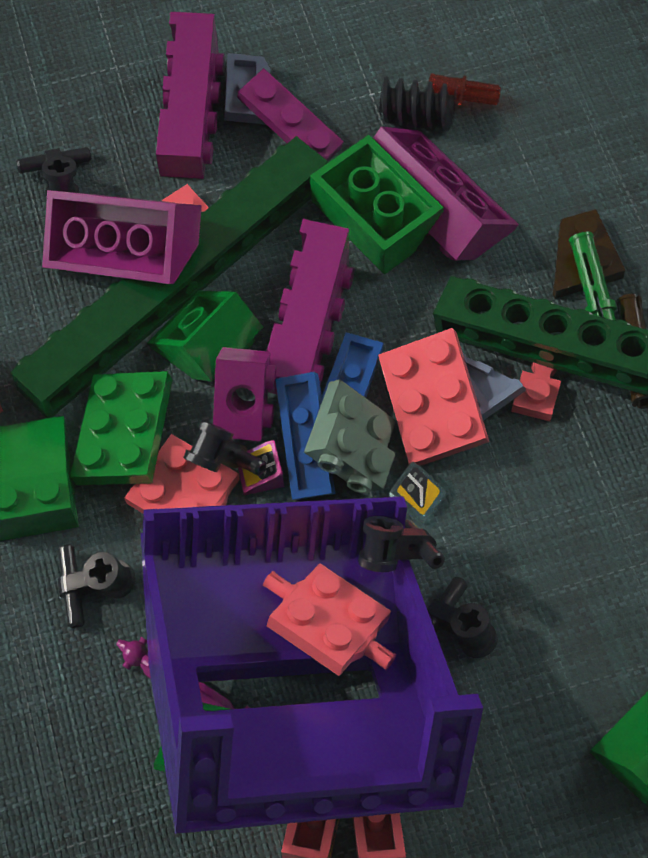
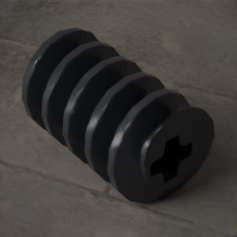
M385 76L380 95V115L383 113L385 123L391 124L397 114L399 125L405 126L410 116H412L413 125L420 128L426 118L429 129H435L437 123L441 120L443 130L449 131L454 121L458 86L453 95H449L446 83H443L439 92L435 93L432 82L428 81L424 91H420L418 80H413L409 90L405 89L403 78H399L395 88H391L389 77Z

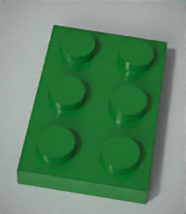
M168 371L93 375L70 475L75 485L149 484L153 482L173 382Z

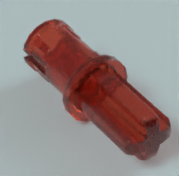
M434 73L430 74L429 81L433 83L435 93L439 92L443 83L447 84L449 95H453L458 86L457 101H459L460 105H463L464 101L497 105L499 103L501 87L499 85L469 81L466 75L463 78Z

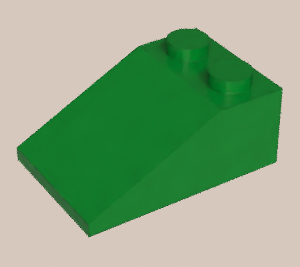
M64 416L0 427V541L79 527L74 485L70 478L71 462Z

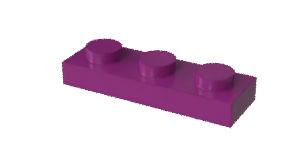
M264 68L238 91L237 98L286 143L297 136L327 161L342 148L344 141Z

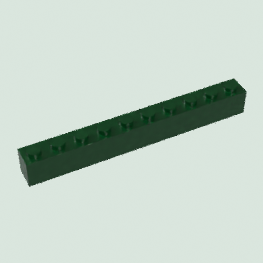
M297 136L286 145H280L267 161L259 167L252 168L244 180L233 189L224 191L216 203L205 212H201L199 245L174 284L128 278L111 284L101 298L91 306L82 308L73 321L62 330L53 332L47 338L44 345L32 355L24 356L17 363L15 369L10 372L17 390L46 418H52L91 385L94 374H104L179 311L198 291L205 289L311 199L310 175L326 165L328 161Z

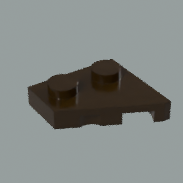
M596 209L560 220L553 286L554 299L583 291L572 247L569 243L571 236L581 232L589 231L593 233L595 247L606 283L624 278L626 270ZM587 259V264H588L589 271H590L591 278H592V282H593V285H594L593 276H592L591 269H590V266H589V262H588V259Z

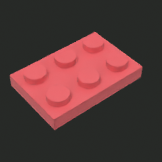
M453 328L378 355L407 459L412 468L489 442L459 339Z

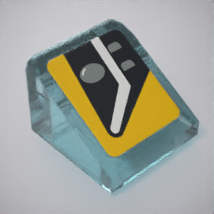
M411 462L391 489L390 497H404L407 505L406 514L424 525L447 491L423 468Z

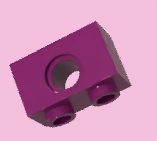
M222 347L216 358L213 424L234 434L232 439L261 441L266 428H272L274 404H268V389H275L277 367L270 365L271 352ZM247 388L251 390L255 399L252 401L241 399L237 395L236 389Z

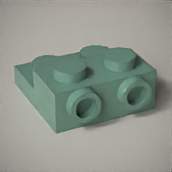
M342 380L331 381L328 384L304 453L317 461L318 466L322 470L336 474L346 481L347 486L355 492L367 494L370 491L384 489L395 453L387 448L396 420Z

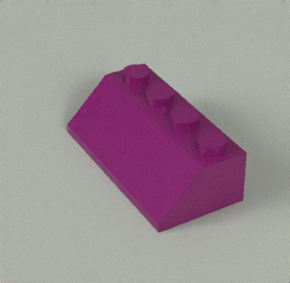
M380 127L373 139L444 207L443 213L427 235L432 236L440 244L439 249L446 257L454 261L475 260L518 227L519 224L421 131Z
M47 190L42 267L174 284L199 245L202 205Z

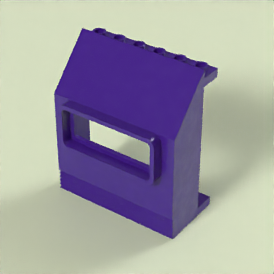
M404 497L144 510L141 548L148 663L174 818L175 834L463 807L483 712L479 695H458L409 559L398 560L397 569L392 572L370 571L361 567L358 563L359 553L365 548L366 534L363 531L364 520L372 516L389 517L401 522L404 528L407 513ZM321 563L391 610L387 623L377 633L375 641L397 654L393 663L385 670L367 656H363L352 662L345 669V671L368 670L372 672L380 698L205 711L203 709L198 682L332 673L331 670L267 627L269 616L283 602L281 597L268 588L263 587L266 577L272 571H275L276 574L294 585L304 580Z

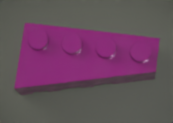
M170 12L169 25L172 30L173 41H167L166 49L168 76L163 78L164 109H160L156 147L159 174L164 177L204 179L206 164H212L213 142H209L210 134H216L217 112H213L214 104H220L221 83L217 82L218 75H224L225 54L219 53L214 14Z
M303 219L300 228L302 252L294 250L290 264L292 270L289 286L292 290L286 288L283 290L279 308V320L283 321V323H274L267 351L271 352L270 365L277 367L276 379L316 372L319 374L321 385L324 374V366L320 365L323 354L330 355L335 336L331 328L334 321L340 322L342 318L345 299H342L341 296L344 288H351L355 267L349 266L348 228ZM276 384L274 390L268 389L269 393L277 394Z

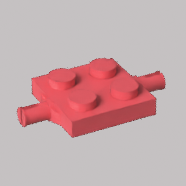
M171 434L158 452L153 482L149 484H134L124 498L129 506L141 513H144L146 509L225 506L228 495L240 480L239 473L223 464L220 465L218 472H214L184 459L183 456L186 449L191 450L192 446Z
M321 563L304 580L294 585L276 574L275 571H272L266 577L263 587L268 588L283 599V602L269 616L267 627L333 673L340 676L352 662L363 656H367L385 670L393 663L397 654L375 641L377 633L387 623L391 610Z

